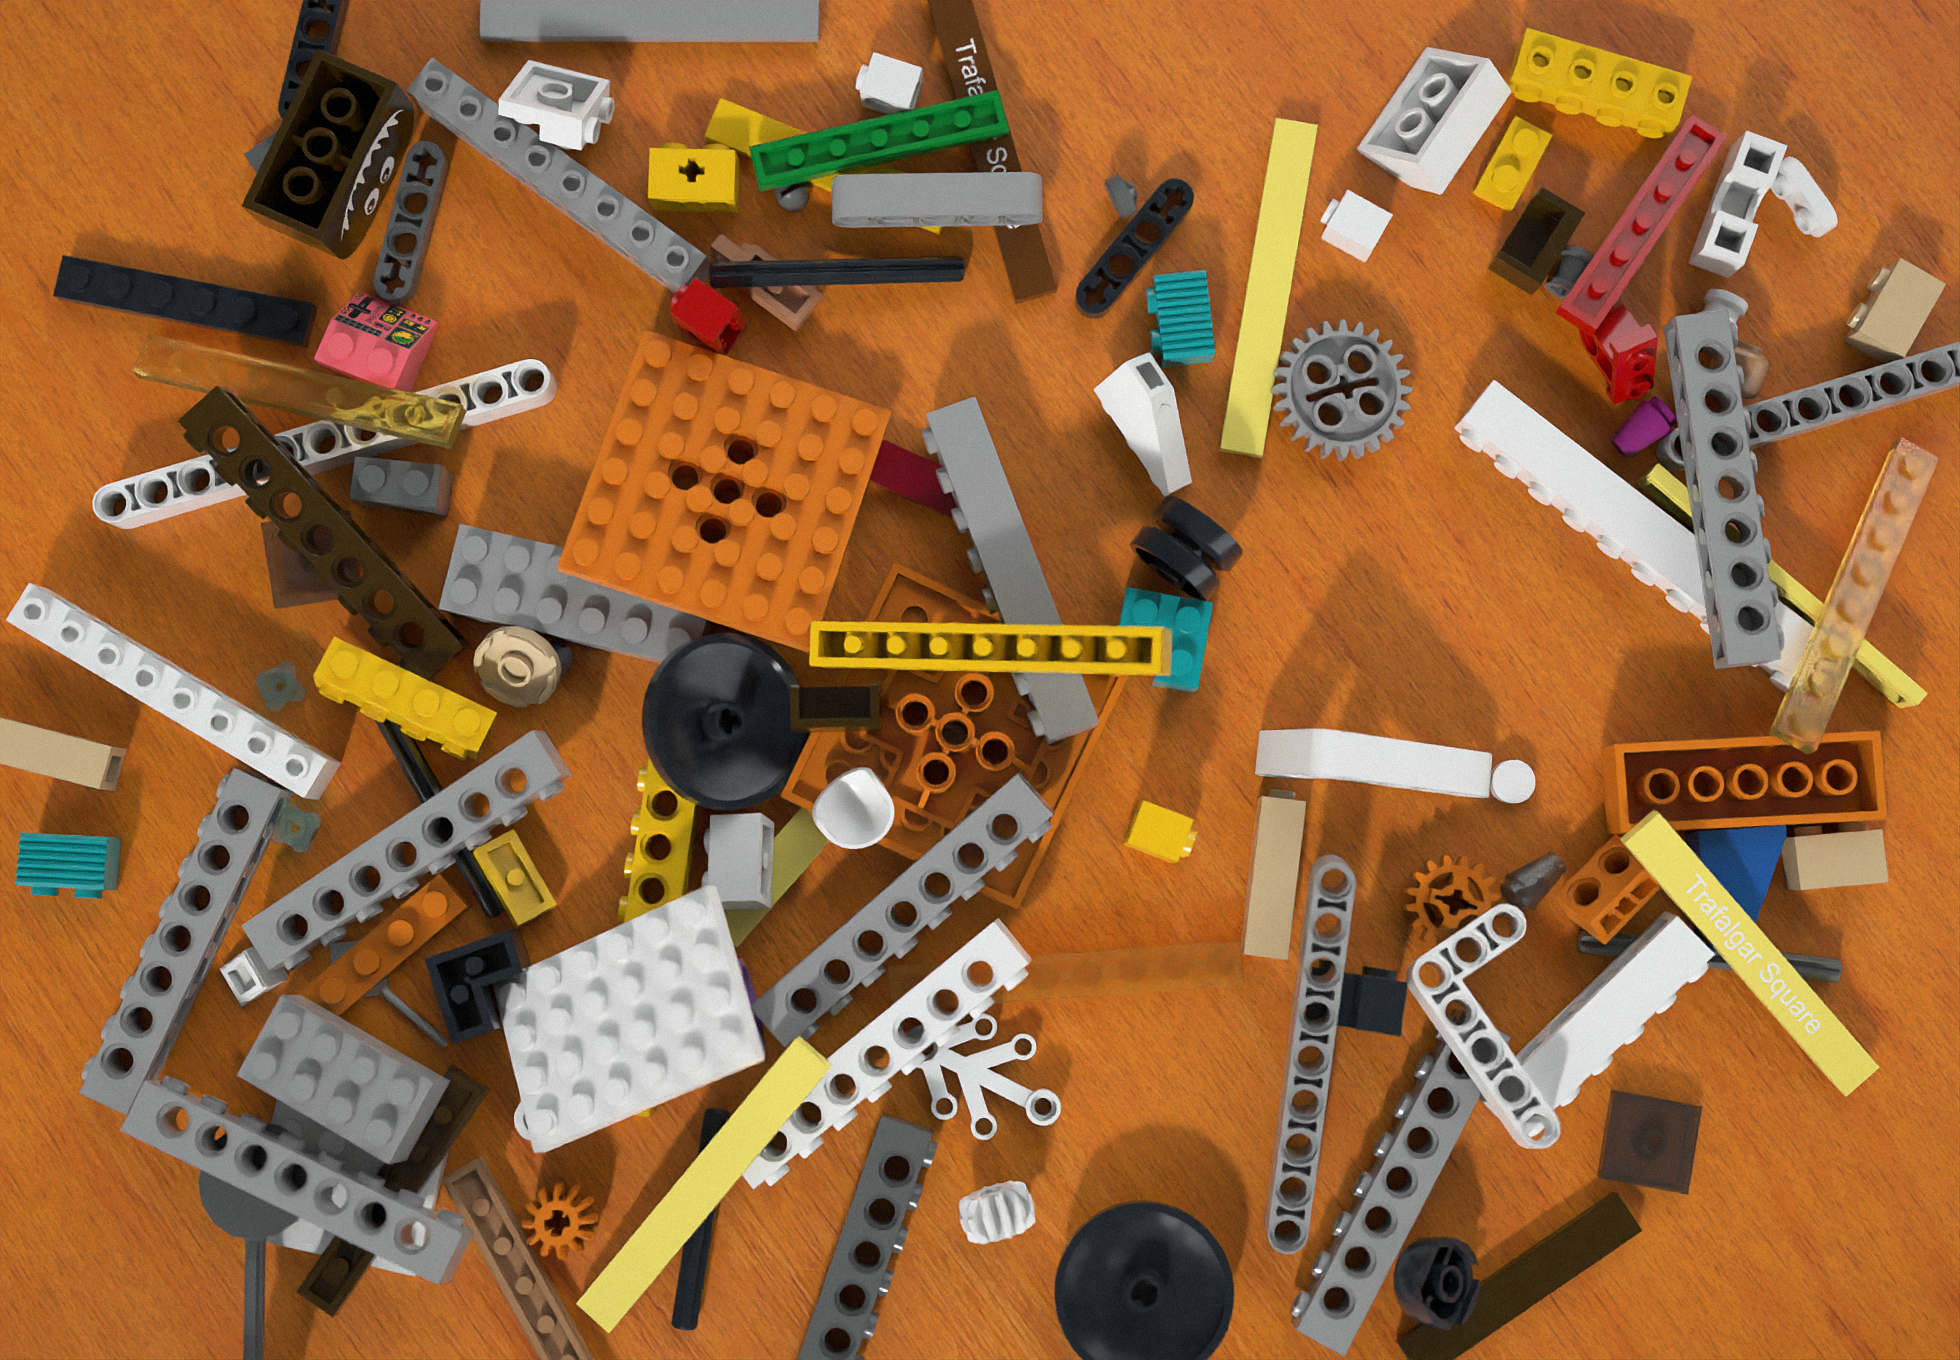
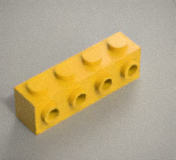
M1527 28L1517 44L1506 83L1512 93H1514V96L1522 101L1538 102L1540 100L1555 105L1557 110L1566 114L1584 113L1596 117L1598 122L1607 126L1625 125L1637 129L1640 135L1648 138H1667L1679 125L1692 76Z
M335 636L313 675L316 686L320 688L319 693L338 703H343L344 700L361 707L359 710L361 713L376 721L384 722L385 719L395 722L402 726L400 730L403 733L420 741H425L427 737L442 744L441 749L444 752L461 760L470 757L477 761L496 723L497 712Z

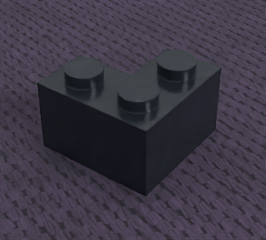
M509 929L425 958L451 1043L462 1042L503 1028L492 985L528 972V967L532 966L520 929Z
M1319 959L1318 968L1310 967L1309 972L1316 976L1324 975L1331 969L1332 961ZM1363 966L1361 975L1345 972L1344 967L1337 1025L1350 1027L1355 1030L1401 1037L1408 982L1396 980L1397 971ZM1312 1002L1305 1007L1303 1015L1309 1019H1317L1325 1013L1326 1005L1322 1002Z

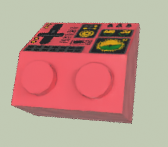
M359 291L330 320L314 360L330 372L393 397H402L410 394L439 323Z

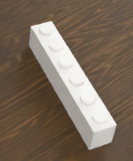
M1667 911L1659 916L1515 1056L1552 1110L1559 1104L1566 1106L1572 1102L1581 1091L1579 1085L1591 1074L1594 1076L1604 1071L1612 1062L1613 1057L1611 1054L1623 1043L1627 1045L1636 1040L1645 1029L1643 1025L1645 1021L1655 1012L1659 1014L1667 1010L1677 998L1675 993L1687 981L1691 983L1699 979L1709 968L1707 962L1715 954L1678 916ZM1504 1077L1498 1086L1500 1096L1505 1101L1513 1102L1517 1097L1518 1087L1511 1078ZM1481 1093L1479 1099L1496 1115ZM1535 1115L1530 1116L1525 1124L1528 1136L1533 1137L1544 1129L1543 1121Z

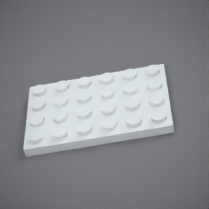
M705 886L536 963L528 967V972L493 984L534 1153L550 1151L765 1060L717 887Z

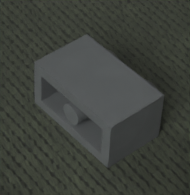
M355 456L349 499L363 508L448 516L453 474L444 466L438 464Z

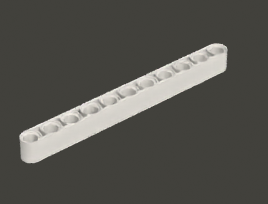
M527 359L274 434V436L286 449L293 448L294 457L313 475L353 463L355 456L370 458L546 405L556 396L558 390L557 381L551 371L541 361ZM534 374L544 375V383L540 389L532 392L525 390L526 381L530 376ZM494 386L502 387L503 393L494 404H486L484 402V396L488 389ZM451 399H460V410L453 416H444V405ZM410 411H418V423L410 429H403V417ZM370 423H376L377 433L375 437L363 442L361 440L362 429ZM334 435L336 439L334 448L326 454H321V441L327 436ZM234 446V447L228 448L227 450L230 451V452H232V451H234L238 446ZM208 454L107 484L95 493L92 503L96 516L101 520L122 529H132L243 496L246 493L237 483L231 486L217 474L214 467L218 463ZM260 460L254 465L253 476L259 484H265L270 478L271 470L264 460ZM209 472V485L204 490L197 491L196 481L198 477ZM167 485V498L163 502L156 504L154 496L157 489ZM125 497V510L122 514L115 516L113 514L114 504L118 499Z

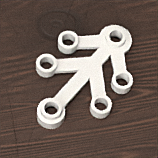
M982 1013L977 1018H973L972 1022L958 1026L960 1031L943 1046L939 1047L934 1041L933 1051L928 1055H924L926 1059L917 1066V1068L923 1069L932 1095V1113L941 1120L951 1119L957 1112L958 1103L956 1098L947 1092L940 1065L957 1073L972 1117L971 1132L980 1140L992 1138L997 1131L996 1119L988 1112L980 1085L1025 1107L1028 1118L1037 1125L1045 1126L1052 1124L1057 1120L1061 1112L1060 1100L1053 1091L1042 1088L1033 1092L988 1069L1014 1059H1030L1036 1052V1042L1031 1035L1019 1033L1012 1038L1011 1042L966 1057L948 1049L973 1038L979 1040L991 1039L997 1031V1023L994 1017L987 1013ZM982 1018L988 1019L992 1023V1031L987 1035H981L975 1029L976 1022ZM918 1025L912 1028L907 1033V1036L911 1039L923 1038L924 1026ZM1021 1038L1028 1039L1032 1044L1031 1051L1026 1055L1018 1054L1014 1048L1017 1040ZM948 1098L951 1100L953 1109L950 1113L941 1114L937 1111L936 1103L939 1099ZM1046 1098L1051 1102V1110L1047 1114H1039L1035 1111L1034 1105L1038 1099ZM980 1118H987L991 1121L993 1127L989 1133L980 1134L976 1130L975 1124Z

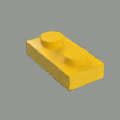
M1515 116L1473 194L1510 213L1553 135Z
M514 829L474 850V856L515 928L544 914L557 905Z

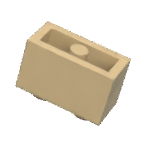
M1902 258L1887 268L1881 266L1867 286V289L1872 292L1866 303L1860 302L1847 320L1846 325L1850 326L1851 329L1844 341L1883 364L1904 358L1946 283Z
M1865 822L1837 824L1838 833L1822 834V826L1794 828L1795 837H1786L1781 850L1786 890H1806L1889 882L1882 829L1866 830Z

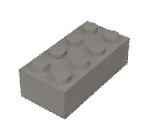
M281 995L237 1073V1076L388 1164L407 1160L450 1083L449 1080L302 995Z

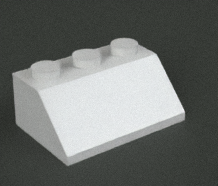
M1426 47L1357 150L1360 154L1410 187L1442 195L1512 91L1490 59Z

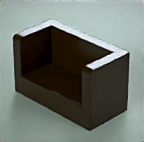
M1540 187L1488 269L1528 294L1533 295L1544 282L1584 217L1585 212L1549 190Z
M870 682V686L801 687L799 684H790V729L794 733L882 731V687L879 682Z

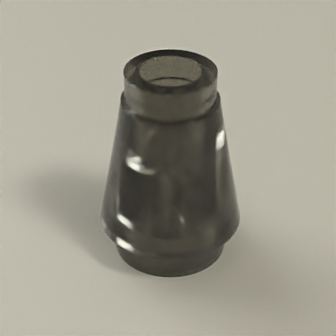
M1548 852L1544 856L1505 875V882L1500 885V891L1505 900L1510 905L1517 907L1522 913L1527 909L1534 910L1561 876L1567 872L1566 866L1555 853Z

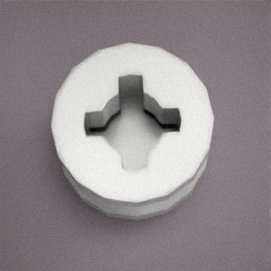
M1709 289L1704 297L1706 306L1699 313L1728 310L1730 323L1733 322L1738 331L1736 322L1738 318L1745 315L1748 303L1731 292Z

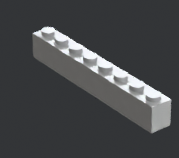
M976 397L927 413V428L922 429L921 434L928 453L936 452L942 468L936 469V474L943 493L951 492L957 508L951 509L959 534L967 532L972 548L966 550L967 557L974 574L982 572L987 588L981 590L989 614L997 613L1001 624L1062 625ZM1012 672L1020 696L1028 694L1033 707V711L1027 712L1032 730L1036 737L1043 735L1047 745L1097 726L1099 720L1081 674Z

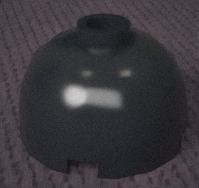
M1440 1236L1420 1238L1404 1248L1397 1259L1394 1269L1393 1289L1398 1304L1411 1319L1428 1327L1442 1330H1450L1453 1324L1462 1325L1469 1319L1476 1307L1480 1291V1280L1473 1279V1269L1471 1264L1478 1265L1469 1245L1457 1238Z

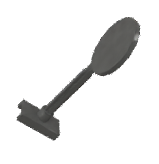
M267 1123L265 1130L279 1137L282 1132L294 1135L281 1125ZM225 1133L215 1140L220 1150L225 1148L228 1142V1135ZM259 1146L254 1153V1162L260 1169L267 1162V1153L262 1146ZM299 1164L294 1169L293 1181L297 1187L302 1188L306 1183L307 1173L304 1167ZM201 1170L198 1184L202 1206L216 1226L231 1236L245 1240L243 1360H264L266 1239L270 1236L279 1235L296 1223L300 1217Z

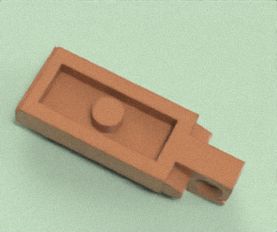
M720 234L710 246V256L717 262L776 260L755 243L751 246L744 242L739 247L723 234ZM813 286L737 287L795 332L822 301L823 296Z

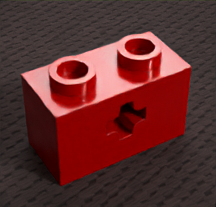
M696 277L689 286L682 285L671 300L670 306L673 308L670 314L680 333L703 349L727 356L747 328L738 306Z

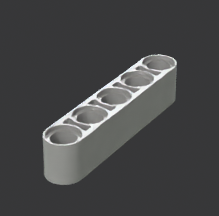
M1032 172L847 174L836 176L832 179V223L841 227L1032 225L1043 220L1042 176Z

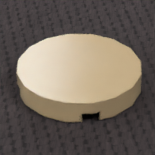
M502 626L489 632L475 650L473 661L475 674L478 671L482 679L480 684L485 691L499 702L514 707H527L529 704L538 702L537 705L545 702L558 686L562 671L559 656L551 644L535 631L520 626Z

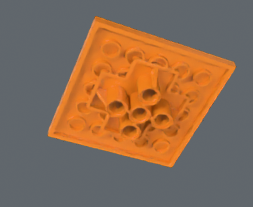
M644 329L559 559L557 569L559 572L810 653L811 621L823 620L892 411ZM744 451L752 459L745 464H736L731 461L729 456L734 452ZM687 476L693 478L697 484L689 490H681L674 485V482L679 477ZM722 490H731L737 494L738 499L730 504H725L718 501L715 496ZM770 503L775 505L780 512L774 517L769 518L760 515L757 508L761 504ZM708 529H717L725 537L718 543L713 544L704 541L701 535Z
M895 562L865 621L1001 624L997 613L990 615L986 605ZM842 668L834 687L870 686V682L880 683L882 687V731L811 733L780 797L812 812L813 806L821 792L835 778L851 769L867 767L883 783L894 805L892 826L887 834L876 843L916 862L1020 771L1054 810L1053 815L1047 819L1053 826L1034 843L1028 837L1014 848L1019 855L1000 872L993 866L981 877L986 884L978 891L1018 911L1129 675L1081 674L1099 722L1095 728L1047 745L1044 736L1036 737L1032 730L1027 712L1033 711V707L1028 694L1020 696L1012 672ZM977 683L985 688L987 697L983 703L970 705L963 700L962 690L968 684ZM917 703L926 707L929 714L927 720L922 725L911 726L903 719L904 711L909 705ZM958 722L966 727L968 737L962 744L951 745L944 740L942 734L948 724ZM998 741L1004 744L1008 751L1007 758L1000 764L987 762L982 754V750L987 743ZM932 762H942L949 769L948 779L941 785L928 783L924 778L925 768ZM999 814L993 820L994 830L1000 836L1010 837L1018 830L1016 819L1009 814ZM966 843L961 846L960 856L963 862L971 866H976L983 862L984 852L979 845Z

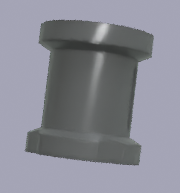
M1566 245L1560 254L1562 259L1553 277H1549L1546 280L1544 287L1554 296L1564 300L1594 255L1580 247Z

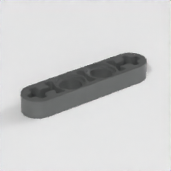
M431 141L415 143L406 155L374 274L373 285L376 292L386 302L394 305L408 303L417 290L448 174L449 162L446 155L437 144ZM429 154H432V157L437 162L436 166H428L425 174V179L429 184H432V187L421 183L424 170L418 163L420 159L426 160ZM414 193H423L428 198L426 208L420 213H410L406 209V201ZM404 233H412L417 238L415 249L408 254H400L395 249L397 238ZM391 259L404 265H411L409 269L401 265L399 278L405 285L403 288L397 287L394 290V294H391V290L385 285L387 280H395L398 271L396 265L390 263Z

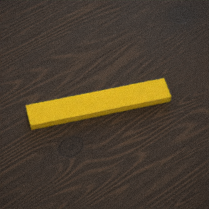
M720 98L704 138L705 141L712 144L726 145L730 150H736L737 154L751 159L749 146L806 134V132ZM879 164L806 182L832 192V179L836 176L847 174L907 173L885 164ZM943 226L919 228L940 236Z

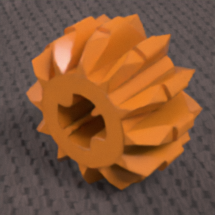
M562 1181L554 1184L553 1194L546 1187H542L537 1190V1197L540 1202L530 1200L526 1203L525 1209L536 1217L524 1219L522 1227L526 1229L535 1228L536 1233L532 1234L527 1239L529 1245H533L541 1239L544 1242L540 1249L541 1256L546 1257L555 1246L558 1259L564 1260L568 1256L569 1247L576 1254H580L585 1250L582 1239L592 1241L595 1238L596 1232L585 1224L597 1222L600 1216L595 1212L586 1213L585 1209L592 1205L595 1200L592 1196H589L580 1202L577 1199L581 1193L580 1185H574L569 1190L568 1195H566L565 1185ZM559 1210L564 1212L562 1217L568 1215L570 1223L563 1230L558 1229L559 1223L554 1226L552 1222V1217L559 1213Z

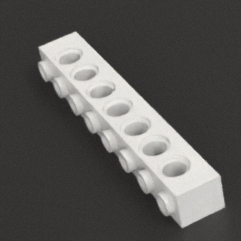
M29 583L6 619L9 623L303 798L319 800L341 765V762L47 588Z
M997 918L827 1058L833 1067L803 1101V1103L813 1102L818 1105L822 1113L821 1121L814 1123L806 1120L802 1114L801 1104L779 1130L787 1138V1149L777 1150L768 1143L743 1173L742 1176L753 1189L764 1180L771 1187L791 1170L786 1162L797 1153L803 1159L809 1156L824 1143L823 1139L819 1136L831 1125L837 1131L842 1129L858 1115L853 1107L866 1097L871 1103L876 1101L892 1087L888 1079L901 1069L905 1075L909 1074L926 1059L922 1051L935 1041L939 1047L943 1046L960 1031L956 1025L959 1020L968 1013L974 1019L995 1003L990 995L1004 985L1010 991L1029 975L1024 967L1030 963L1032 958L1001 920ZM985 961L992 967L993 979L991 982L982 984L973 979L970 972L973 962ZM949 989L957 995L959 999L957 1010L948 1012L939 1007L936 999L939 990ZM913 1017L922 1022L924 1026L923 1038L911 1039L904 1033L903 1021L905 1018ZM876 1045L884 1047L890 1055L889 1065L886 1067L874 1065L869 1058L870 1047ZM847 1074L851 1076L856 1084L855 1093L851 1095L841 1093L835 1085L836 1075Z

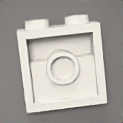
M528 60L499 98L498 115L514 118L522 124L534 123L540 125L539 140L553 143L561 149L582 150L586 142L592 144L597 142L601 122L609 124L612 119L614 99L609 97L610 80Z

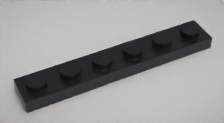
M62 255L53 296L61 301L308 348L317 307L309 302Z

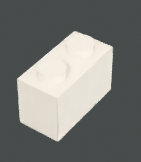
M761 813L710 815V828H707L704 834V847L709 855L708 871L703 874L702 888L705 886L717 887L723 910L771 909L774 822Z

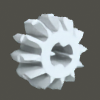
M1010 1180L1005 1183H996L992 1186L983 1187V1189L971 1192L970 1195L965 1196L959 1202L961 1225L963 1231H966L970 1242L981 1244L992 1241L998 1242L1005 1238H1011L1013 1235L1024 1233L1027 1228H1030L1035 1223V1209L1031 1193L1028 1192L1026 1184L1019 1181L1014 1182Z

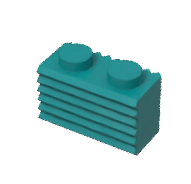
M1206 270L1154 275L1152 287L1145 288L1147 314L1155 313L1157 327L1155 330H1150L1152 356L1160 355L1161 367L1212 362L1215 355Z
M20 833L19 852L17 854L19 859L17 861L18 868L16 870L17 878L15 883L19 886H31L30 895L58 896L59 888H75L74 897L102 898L103 890H117L121 838Z

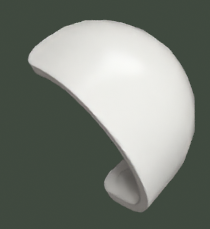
M858 767L841 774L828 784L817 798L813 806L812 816L817 827L831 842L844 848L859 849L873 845L887 834L894 819V805L888 791L875 773L867 767Z

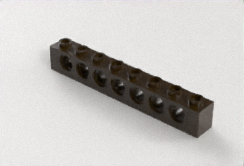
M216 385L178 420L186 430L183 434L185 440L199 453L203 454L206 451L218 463L214 469L226 483L231 486L237 483L248 495L245 502L249 508L260 518L265 519L268 516L279 528L276 531L277 537L290 550L296 551L299 549L310 561L306 564L309 571L322 583L325 584L329 581L341 593L337 596L340 604L354 616L359 613L371 625L367 630L378 644L384 648L390 645L401 657L398 660L401 668L429 681L470 645L461 633L229 387ZM230 427L234 428L240 437L238 447L232 452L228 451L222 443V436ZM260 460H264L271 470L269 480L263 485L259 484L253 476L254 465ZM291 492L295 493L302 503L301 511L295 517L289 516L283 507L285 497ZM320 525L328 527L332 533V543L325 550L318 547L314 541V532ZM351 557L359 560L363 566V575L357 582L348 579L344 572V565ZM379 590H385L393 597L394 606L388 614L380 612L375 606L374 598ZM409 622L419 624L424 631V640L419 646L410 644L405 638L404 631Z

